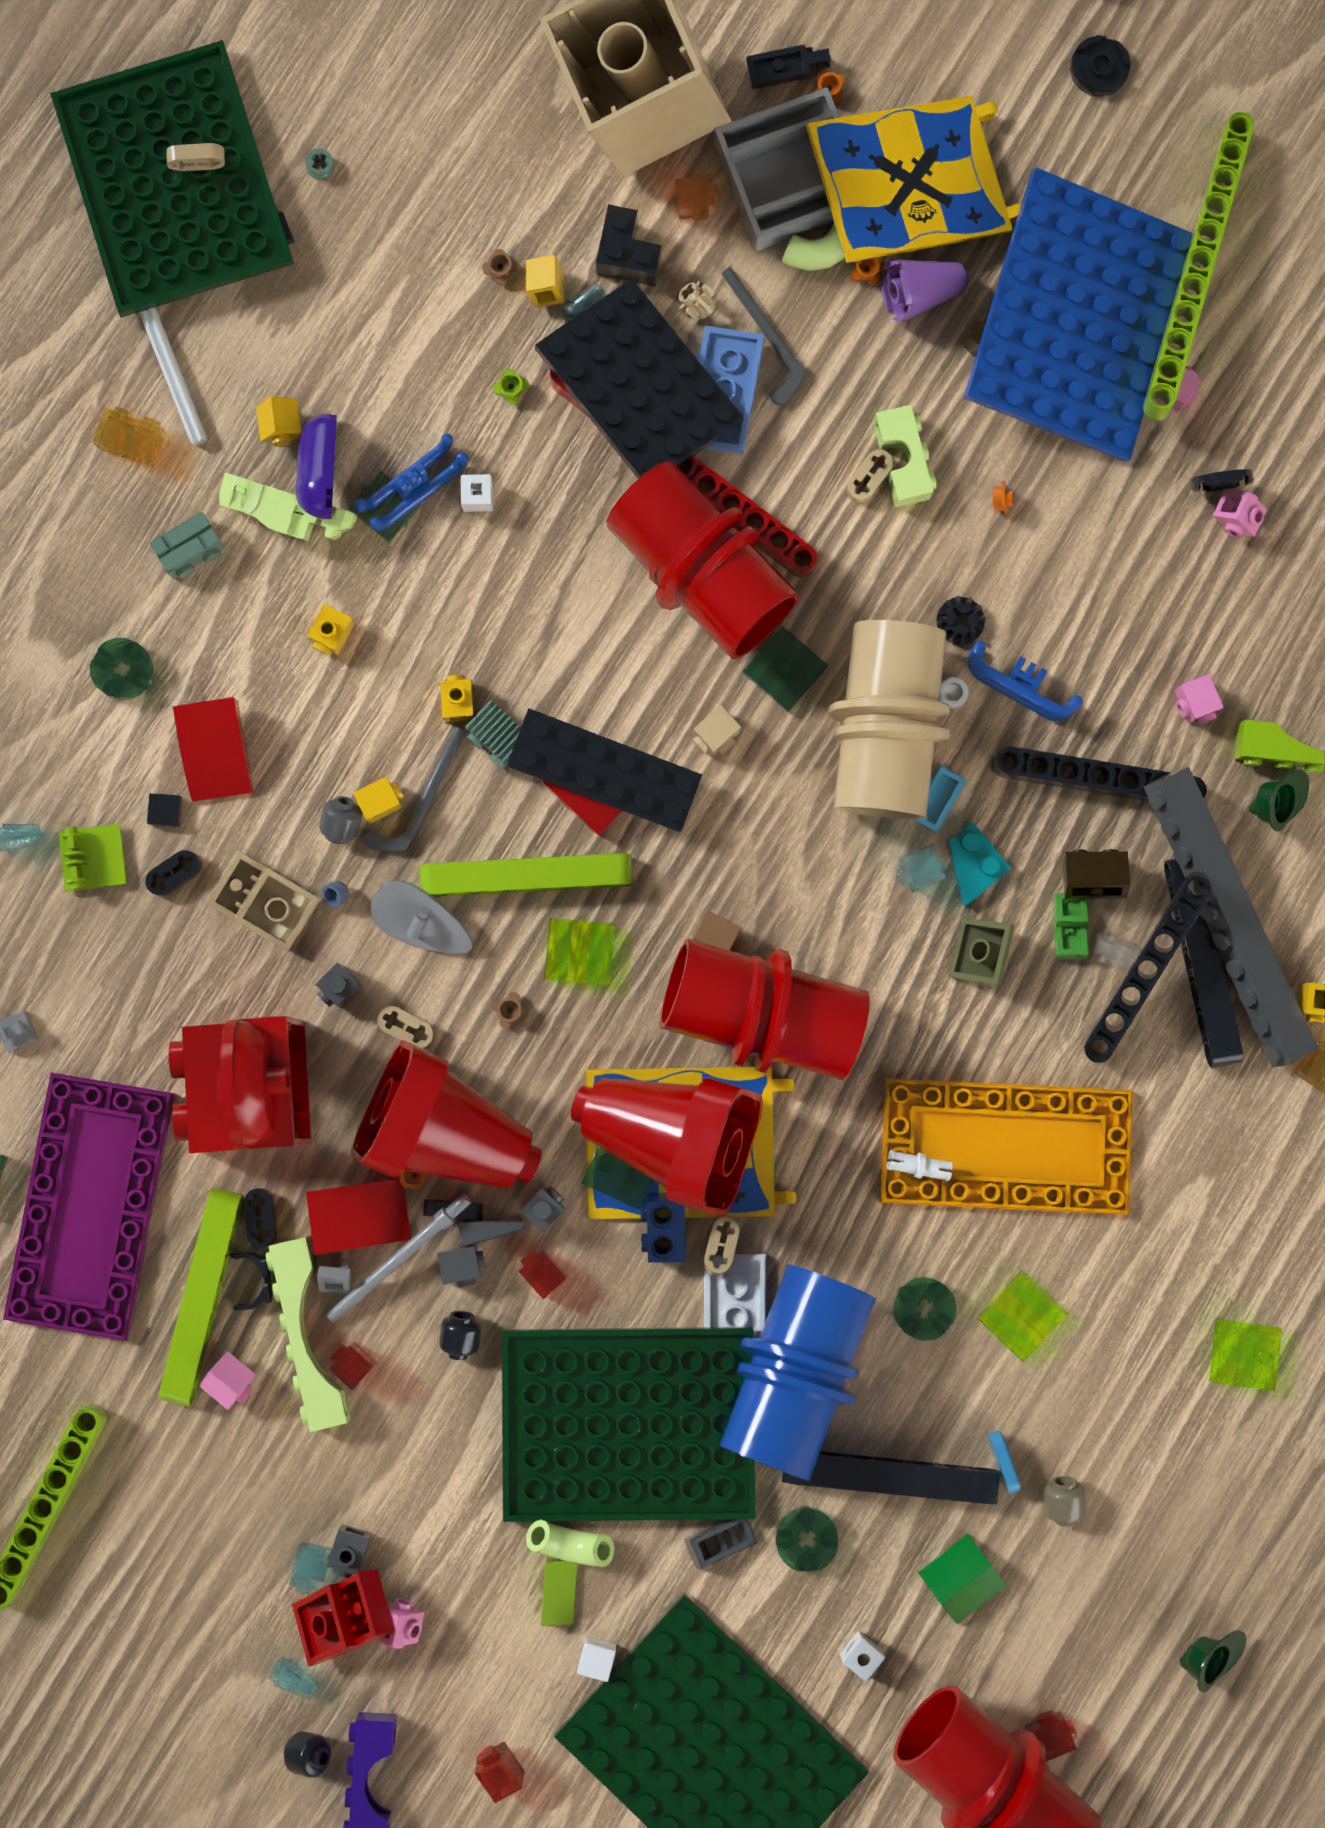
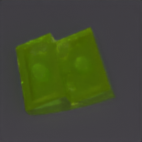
M550 918L544 980L610 986L616 925L612 923Z
M1021 1270L978 1316V1320L1024 1362L1045 1342V1337L1067 1317V1312L1032 1278Z
M1217 1318L1209 1382L1275 1391L1282 1327Z

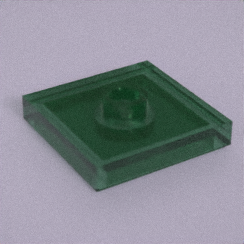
M782 626L742 673L786 712H789L829 666Z

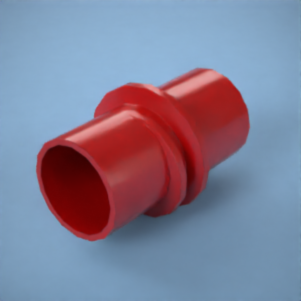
M667 461L658 464L635 481L618 499L606 520L607 528L649 571V578L658 586L655 595L659 606L667 610L683 607L731 659H738L760 645L784 622L799 600V593L754 547L759 532L754 527H746L741 531L738 530L744 517V513L739 508L732 507L722 513L674 462Z
M685 939L669 977L661 1010L660 1029L730 1048L732 1065L742 1067L751 1054L755 1055V1070L766 1073L773 1061L844 1080L850 1073L862 1045L869 1015L870 997L866 990L792 969V960L789 952L782 949H775L763 961L761 957L754 955L746 956L695 940Z
M948 1685L935 1691L919 1705L900 1731L894 1746L893 1759L898 1767L942 1805L941 1822L945 1828H1101V1817L1049 1769L1046 1764L1045 1746L1033 1732L1016 1730L1008 1733L957 1686Z

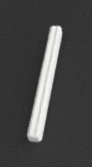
M151 308L139 312L190 442L194 446L203 444L207 441V435L156 308Z

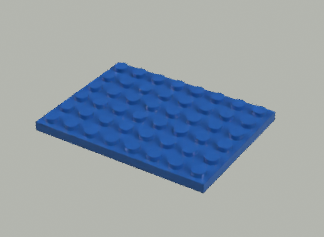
M1034 168L1028 180L963 398L1121 461H1129L1144 415V401L1193 233L1040 168Z

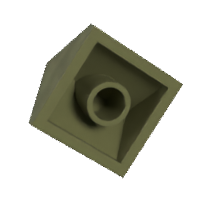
M962 917L948 977L990 988L1000 987L1015 925Z

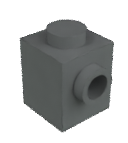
M336 963L315 984L320 989L317 993L320 999L329 1007L335 1004L339 1008H342L364 987L339 963Z
M542 1187L520 1211L537 1228L544 1232L565 1209L561 1204L565 1199L552 1187L548 1191Z
M476 1245L437 1253L443 1285L457 1282V1287L476 1284L475 1278L481 1277V1270L486 1269L483 1250L477 1251Z
M342 1524L338 1529L327 1567L333 1568L334 1574L345 1578L360 1572L372 1533Z

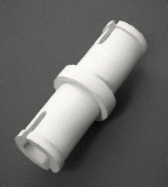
M894 1150L889 1152L888 1159L898 1160L900 1163L887 1162V1170L911 1173L915 1178L920 1179L922 1176L949 1181L952 1173L939 1170H952L953 1164L951 1161L927 1158L923 1153H918L916 1156Z

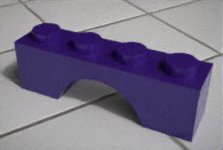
M359 1712L355 1722L350 1723L349 1742H354L353 1755H348L347 1775H352L351 1787L346 1788L345 1808H350L349 1820H344L343 1828H390L391 1811L378 1804L371 1795L368 1786V1773L376 1762L392 1755L394 1751L397 1714Z

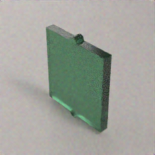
M380 471L367 487H362V493L356 500L367 499L391 481V479ZM395 492L368 512L360 513L357 511L354 505L355 501L348 509L358 515L357 517L371 528L370 520L372 518L383 517L404 500ZM422 505L416 506L387 529L375 532L390 543L403 527H408V521Z

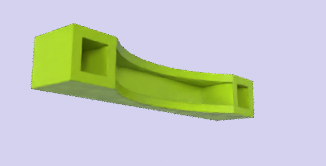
M1245 719L1237 724L1234 760L1244 761V766L1262 767V763L1274 764V769L1293 770V766L1305 767L1304 772L1323 773V770H1325V751L1299 742L1287 734L1276 722Z

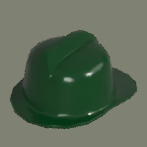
M1295 769L1281 781L1263 783L1257 791L1256 798L1249 806V812L1257 815L1261 821L1269 823L1274 831H1281L1304 807L1309 793L1307 773L1301 769Z
M1240 1630L1233 1631L1221 1640L1203 1636L1189 1646L1180 1658V1665L1198 1681L1199 1691L1207 1692L1218 1679L1238 1662L1246 1646L1245 1633Z

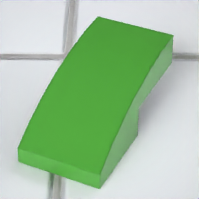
M1055 893L1054 938L1056 959H1087L1089 955L1086 930L1088 923L1087 899H1064V893Z

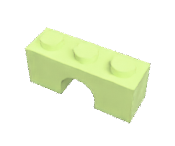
M911 405L877 412L873 424L879 448L882 450L897 448L906 455L908 461L905 467L890 471L888 477L895 508L930 500L934 492L933 489H936V479L933 471L928 472L926 460H929V453L926 443H921L918 432L922 428L918 413H913Z

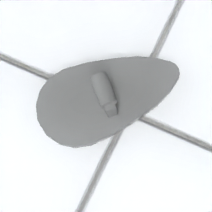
M391 881L382 885L374 894L371 903L372 918L378 928L387 935L404 943L439 953L460 954L467 953L472 949L473 940L460 920L444 905L418 886L406 881Z

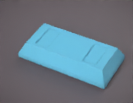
M940 765L930 782L927 818L913 820L937 833L967 780Z

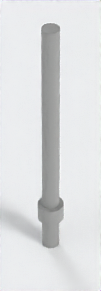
M463 1193L447 1208L442 1207L433 1215L434 1220L326 1313L327 1318L335 1323L441 1229L446 1230L456 1221L455 1217L472 1203L471 1199Z

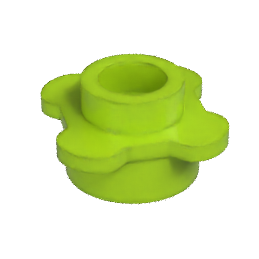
M512 369L505 370L499 382L493 385L494 393L502 395L510 405H516L519 402L520 395L529 389L528 380L521 379ZM512 384L514 388L509 389L508 386Z

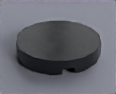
M1098 35L1087 38L1078 45L1071 58L1070 73L1072 80L1081 91L1090 96L1104 97L1114 94L1122 88L1129 76L1131 61L1128 51L1121 42L1115 39L1106 38L1107 36Z
M1239 469L1200 475L1191 479V487L1194 492H1199L1201 486H1203V491L1212 492L1236 488V486H1240L1239 482L1245 480V485H1250L1254 481L1253 470Z

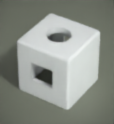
M491 474L461 475V506L463 512L494 510ZM473 491H482V495H473Z
M858 1631L840 1653V1658L844 1665L867 1682L884 1661L885 1655L881 1648ZM867 1654L870 1657V1662L866 1666L860 1665L858 1663L859 1655Z
M585 1637L577 1674L608 1682L616 1652V1644Z

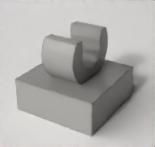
M22 1011L0 1021V1037L7 1052H12L39 1040L27 1011Z
M327 1257L325 1266H319L318 1270L319 1291L339 1294L350 1293L352 1279L348 1259L344 1258L343 1266L336 1268L332 1267V1257Z

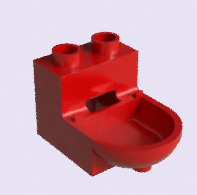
M289 1016L233 1019L227 1020L224 1024L182 1027L183 1041H172L169 1044V1068L173 1079L185 1078L186 1103L174 1104L172 1126L176 1142L188 1141L189 1154L312 1144L304 1020Z

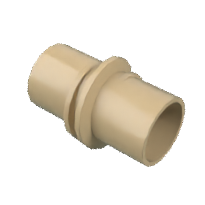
M864 620L854 623L846 700L837 701L829 706L830 717L843 723V726L838 727L835 731V739L841 743L834 809L858 815L894 819L927 818L935 742L951 739V730L937 724V717L949 715L950 705L939 701L946 641L945 630L926 624L896 620Z

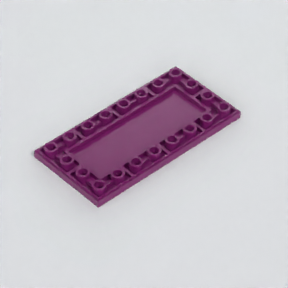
M50 1073L3 1320L124 1341L129 1340L175 1093Z

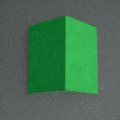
M968 1534L960 1538L918 1572L956 1624L960 1623L1006 1586Z

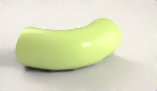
M835 222L827 235L820 239L809 240L794 234L784 253L782 263L790 267L813 271L830 268L845 259Z
M543 1520L534 1522L526 1536L527 1546L531 1551L577 1564L605 1567L609 1565L614 1555V1544L608 1535L573 1530Z

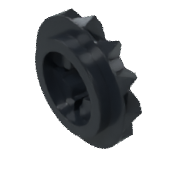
M957 596L947 600L940 607L937 613L936 624L938 628L945 630L948 642L956 645H965L975 641L984 630L986 617L981 605L973 601L972 598ZM955 612L961 616L968 613L971 614L966 621L967 627H964L962 624L951 627L957 618Z

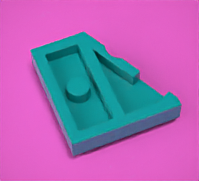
M973 821L947 841L954 864L955 877L960 889L961 903L964 907L1012 869Z

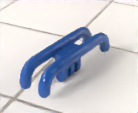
M443 434L441 441L431 451L365 500L357 499L355 501L356 510L364 513L377 507L395 492L404 500L383 517H374L370 520V526L374 531H383L393 525L455 478L466 467L469 460L468 455L465 452H459L455 461L448 468L428 481L426 469L449 451L453 444L451 434Z
M983 641L976 642L970 650L967 659L968 668L977 680L1046 719L1055 722L1065 721L1071 718L1083 704L1082 697L1078 695L1073 696L1066 705H1058L1038 694L1036 691L1047 670L1041 668L1035 678L1031 674L1036 664L1031 662L1025 672L1022 671L1021 668L1026 660L1022 656L1019 657L1008 677L984 662L983 654L986 650V644Z

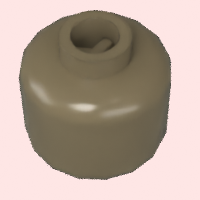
M1058 1476L1053 1478L1052 1482L1048 1483L1044 1488V1510L1046 1516L1056 1521V1524L1059 1526L1067 1527L1074 1525L1076 1521L1085 1515L1084 1487L1073 1477Z

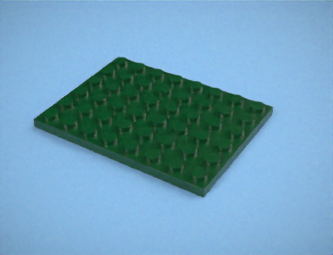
M223 40L50 93L113 299L121 318L294 264ZM214 143L224 148L225 165L219 169L176 171L167 167L166 149L170 146Z
M753 1327L502 1329L503 1522H536L538 1520L755 1519V1460L719 1446L744 1381L737 1373V1369L740 1363H750L752 1359L739 1346L742 1339L753 1338Z
M685 1593L681 1595L612 1670L608 1682L602 1681L554 1734V1738L648 1828H820L869 1774V1770Z

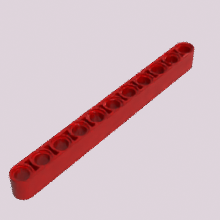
M550 369L552 388L587 415L563 384L556 379L555 374ZM695 456L685 462L691 468L685 475L697 487L705 481L711 482L714 485L715 489L712 492L703 493L722 513L727 511L722 505L725 501L734 500L737 502L738 508L744 513L743 521L738 528L739 531L748 527L746 522L749 519L757 518L762 522L763 526L757 529L759 535L754 544L756 547L798 578L808 577L812 574L817 562V554L812 546ZM774 537H782L787 545L783 548H775L770 540ZM799 555H805L810 559L811 564L807 567H800L795 563L794 558Z

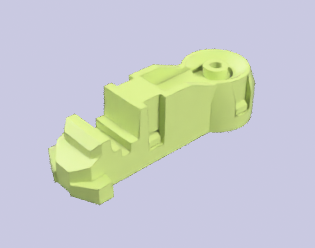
M228 473L224 474L219 491L220 506L253 516L268 529L304 541H309L314 525L320 526V524L326 528L325 537L337 540L342 532L353 528L358 516L352 512L332 506V519L317 518L306 513L300 507L296 495Z

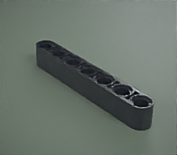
M1013 746L1002 748L992 761L994 773L1002 778L1148 801L1144 786L1171 773ZM1001 756H1011L1015 761L1014 769L1004 768L1001 764ZM1033 760H1039L1044 764V774L1033 772L1031 768ZM1063 765H1069L1074 769V779H1067L1063 776L1061 771ZM1093 770H1099L1104 773V784H1097L1093 780ZM1124 775H1130L1134 778V789H1128L1124 786L1122 782ZM1193 776L1203 798H1205L1207 793L1205 782L1201 778Z
M1176 859L1164 861V872L1170 900L1173 899L1185 879ZM1178 907L1173 910L1175 920L1178 922H1184L1190 916L1186 908ZM1199 914L1183 939L1181 949L1206 1060L1212 1069L1242 1063L1243 1050L1222 957L1213 942V937L1205 920Z
M1193 872L1182 882L1089 1033L1084 1046L1085 1054L1089 1060L1095 1063H1102L1107 1061L1113 1054L1210 898L1212 884L1206 874ZM1200 880L1205 883L1206 891L1201 895L1190 893L1188 886L1192 881ZM1178 907L1186 908L1190 913L1189 918L1184 922L1174 920L1171 915L1174 909ZM1161 934H1167L1173 939V944L1169 948H1160L1155 942L1156 937ZM1144 961H1151L1156 965L1157 970L1151 975H1146L1140 971L1139 965ZM1128 987L1136 988L1140 992V997L1135 1001H1129L1123 996V991ZM1116 1013L1123 1017L1124 1023L1119 1027H1113L1108 1024L1106 1018L1110 1014ZM1095 1040H1102L1107 1044L1108 1049L1102 1053L1095 1052L1091 1048V1043Z
M820 1451L810 1481L782 1471V1482L794 1485L981 1504L998 1503L1000 1471L990 1468Z

